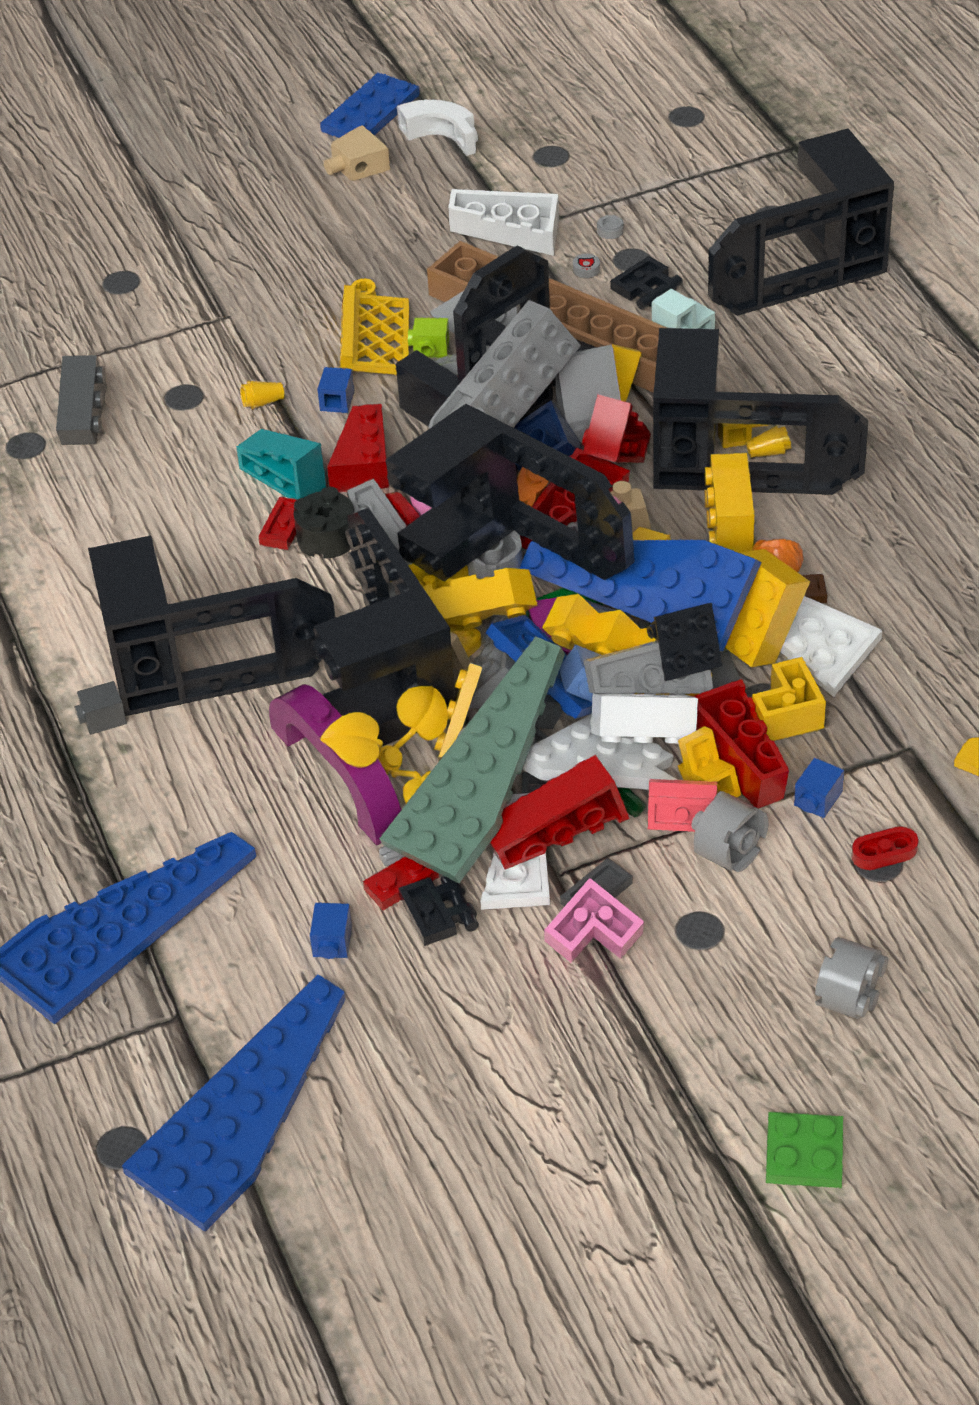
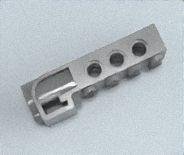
M528 300L430 420L429 429L464 404H468L514 428L581 345L549 308Z

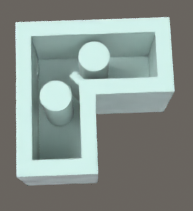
M673 289L668 290L652 301V321L667 328L715 329L714 311Z

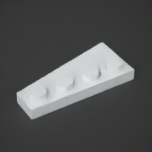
M529 793L513 794L510 803L505 804V807L516 802L517 799H519L521 796L528 795ZM493 852L491 867H489L486 877L485 891L482 893L480 901L481 910L550 905L546 852L506 870Z

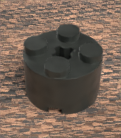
M326 487L320 492L309 494L295 501L294 522L297 543L305 554L314 557V553L323 554V558H335L351 550L345 535V530L349 529L347 516L354 513V506L351 500L345 495L338 493L336 488Z

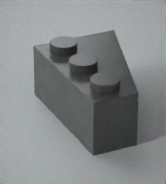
M97 355L62 356L56 432L62 445L96 444L98 433H101V415L107 384L105 381V368L100 366Z

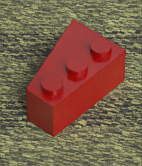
M598 394L590 426L583 435V453L613 462L644 463L651 433L644 422L638 421L639 415L632 411L633 405L631 403Z

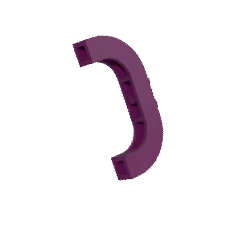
M302 684L272 700L269 706V717L273 731L288 747L304 738H307L338 772L348 787L355 803L358 826L376 846L381 844L382 842L379 838L400 813L401 807L392 783L378 758L368 767L357 768L343 761L328 745L320 740L324 731L342 715L312 686Z

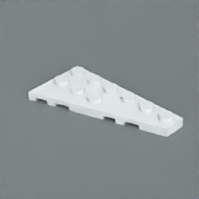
M804 596L780 652L789 660L803 657L815 682L834 697L882 639V630Z

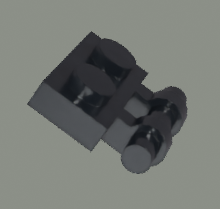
M647 256L610 280V289L629 301L637 296L641 297L636 301L639 309L643 310L648 306L652 307V301L668 290L673 289L676 291L677 287L682 284V278L679 275H675L672 278L668 277L669 267ZM654 285H657V286H658V287H656L655 289H652V288H651V287L654 286Z
M442 876V884L435 887L431 877L398 888L399 897L424 946L457 935L455 923L464 924L469 932L479 927V923L476 920L477 912L473 905L466 901L464 897L465 890L461 882L457 883ZM443 901L452 902L454 906L446 908Z

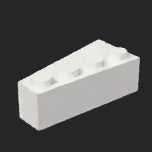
M451 190L448 207L450 232L514 247L518 245L527 250L554 256L559 223L558 194Z

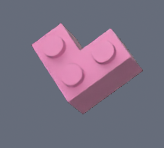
M589 878L544 929V941L570 963L573 962L593 937L621 959L643 934L644 921Z

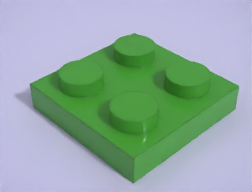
M768 1112L766 1183L842 1188L843 1116Z

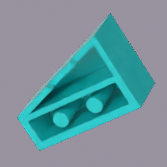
M260 429L236 447L239 469L287 498L298 500L326 488L321 443Z

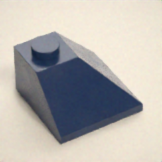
M549 401L528 415L514 427L569 457L577 448L583 450L578 437L552 401ZM516 464V465H517V468H518V470H519V472H520L522 466Z

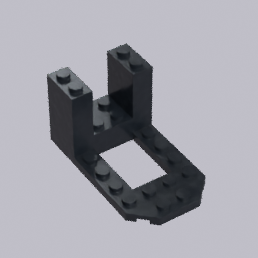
M849 128L798 142L797 165L822 195L737 218L709 248L708 296L713 302L725 306L730 312L739 316L887 273L894 181ZM795 233L818 261L817 264L764 278L765 241Z
M517 245L473 273L453 311L458 376L418 350L414 351L396 363L400 409L429 427L430 420L485 354L486 346H491L506 328L505 325L496 320L497 318L519 304L521 310L528 300L550 309L548 260ZM553 380L519 422L553 399Z
M659 328L653 393V489L704 491L710 487V485H705V467H710V456L715 454L717 423L806 426L804 464L748 462L752 492L833 495L841 490L842 484L851 478L856 480L865 474L868 419L839 395L716 392L719 329Z
M464 404L385 459L389 484L393 488L399 489L415 500L431 507L430 510L397 533L399 553L406 562H411L423 569L427 574L433 575L444 582L512 531L534 541L541 547L556 553L563 559L578 565L603 580L627 569L635 562L631 512L624 502L618 504L608 490L612 485L604 474L468 404ZM515 463L575 495L578 532L519 500Z
M369 508L347 516L349 529L345 530L347 541L351 547L348 559L353 570L357 572L364 592L363 600L366 607L315 625V640L311 643L317 659L324 660L325 669L330 680L336 679L340 686L338 689L324 693L323 696L342 716L353 712H361L376 720L379 726L377 739L382 740V746L400 740L411 729L400 721L396 707L399 697L406 690L418 686H433V688H436L441 693L447 707L450 700L456 701L450 627ZM388 583L393 584L396 596L391 598L388 592Z
M151 535L88 548L125 716L312 677L320 668L319 663L323 659H317L311 642L315 640V625L336 618L334 602L330 593L298 578H292L168 604ZM264 617L270 618L275 653L181 672L174 636Z

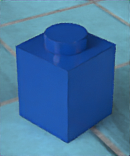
M324 367L317 389L320 411L349 412L355 392L352 369Z
M813 758L795 784L794 806L801 808L807 813H813L825 818L843 792L844 770Z
M315 903L310 930L313 957H323L326 959L348 958L352 931L349 904Z

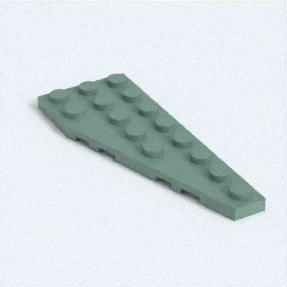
M539 637L533 639L379 838L385 847L457 883L461 882L500 830L503 822L501 817L505 804L510 803L513 795L511 791L516 775L521 774L536 733L534 726L538 716L543 715L546 707L544 703L549 687H553L565 656L560 646Z

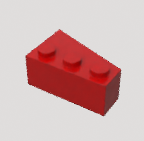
M382 404L352 406L327 466L329 486L336 488L338 493L347 492L351 488L374 479L380 489L389 488L385 460L387 457Z

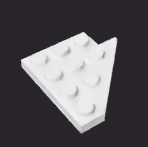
M592 714L532 745L522 768L540 780L549 781L572 769L579 762L587 760L596 754L615 781L617 787L649 790L650 779L677 780L664 772L665 769L671 767L674 755L663 750L656 743L633 742V737H621V742L601 741V736L591 733Z

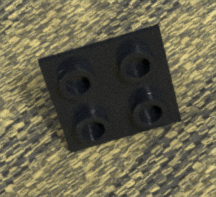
M712 602L655 616L654 621L647 627L649 638L658 640L665 681L722 666Z

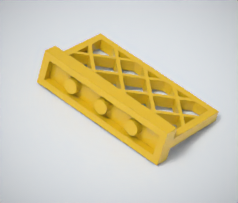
M344 285L341 313L340 368L360 372L397 375L396 364H390L388 361L392 358L400 361L409 355V298L355 294V286ZM359 304L371 305L374 308L367 311ZM390 307H399V308H403V309L400 310V311H398V312H396V313H394V312H393L392 310H390L389 308H390ZM381 312L387 318L380 320L375 315ZM368 320L373 325L366 328L361 323ZM395 322L401 328L393 330L388 325ZM381 330L387 335L380 338L374 333ZM368 338L373 343L366 346L361 340ZM395 340L400 346L393 348L388 343ZM381 348L387 353L380 356L374 351ZM366 355L373 361L363 362L358 361V359Z

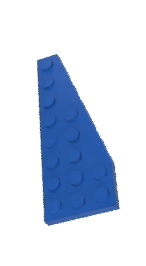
M633 540L635 562L627 569L603 580L578 565L563 559L556 553L541 547L534 541L530 542L520 569H529L530 574L534 577L614 609L622 610L624 613L649 623L654 621L655 616L712 602L719 649L722 652L761 565V562L754 558L706 540Z
M230 832L196 847L195 852L180 860H176L174 857L163 862L164 867L151 873H147L144 870L97 891L98 895L79 905L76 901L64 906L65 911L49 918L46 914L35 919L0 947V982L49 1021L56 1024L255 859V848L233 832Z
M320 975L313 978L122 1165L124 1174L206 1232L256 1181L261 1171L260 1165L266 1153H270L275 1143L274 1137L281 1123H285L305 1083L306 1073L312 1061L315 1062L320 1052L319 1047L326 1033L330 1032L346 1000L345 992Z

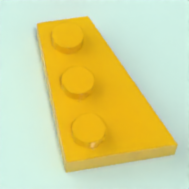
M470 663L466 670L460 669L455 683V688L459 689L456 701L450 700L447 707L449 723L446 732L437 737L434 750L439 751L437 759L441 760L463 728L482 670L480 666Z

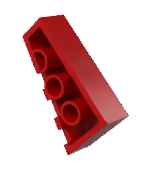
M579 448L570 456L604 474L612 485L608 489L610 492H613L614 483L618 481L629 482L630 471L602 458L584 454L583 450ZM550 482L532 507L566 526L571 522L576 523L575 495ZM520 535L522 548L527 550L532 540Z
M739 679L692 696L698 698L696 730L704 726L712 729L719 759L735 767L740 792L754 807L759 809L784 799L789 768L775 742L770 740L767 734L768 728L764 720L759 719L752 697L748 698L743 680Z
M595 754L505 807L501 815L503 822L500 830L489 843V846L506 870L545 854L547 847L550 845L565 846L572 843L573 837L587 830L594 834L604 830V823L616 819L621 823L630 818L615 781Z

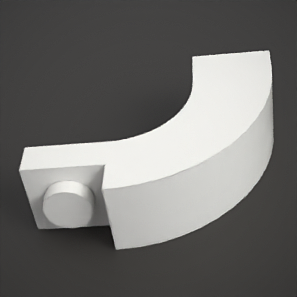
M419 100L397 106L398 125L408 140L426 135H443L453 139L466 156L476 153L475 142L478 141V135L474 128V115L466 108L442 100Z

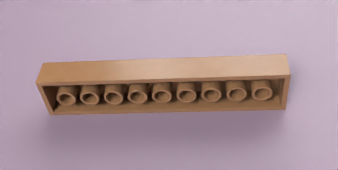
M459 241L427 268L429 296L443 302L450 300L465 290L474 272L498 258V256ZM549 278L550 310L571 335L577 340L596 347L614 344L639 350L642 354L632 384L654 393L659 328L667 327Z

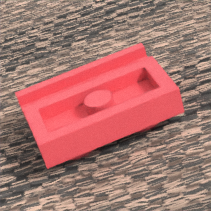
M650 779L648 830L695 832L691 827L693 818L699 811L704 812L707 806L714 800L717 795V782Z

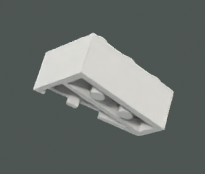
M593 693L591 733L601 736V741L621 742V737H633V742L653 743V737H665L666 743L679 744V739L696 731L698 698L676 693H669V695Z

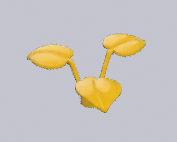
M433 686L413 687L406 690L399 697L396 706L398 717L405 726L411 729L392 746L386 745L382 747L383 741L377 739L379 735L378 723L371 716L361 712L349 713L334 721L324 731L320 740L351 766L357 768L368 767L378 758L387 775L391 774L393 778L398 776L413 777L414 779L409 780L403 786V797L407 804L431 771L426 772L421 777L417 771L399 770L402 764V753L399 749L416 732L427 741L439 737L445 730L448 721L446 702L441 693L436 688H433Z

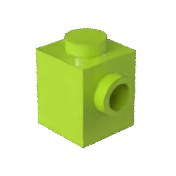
M414 318L413 329H408V346H413V351L418 350L429 358L448 356L450 341L448 318Z

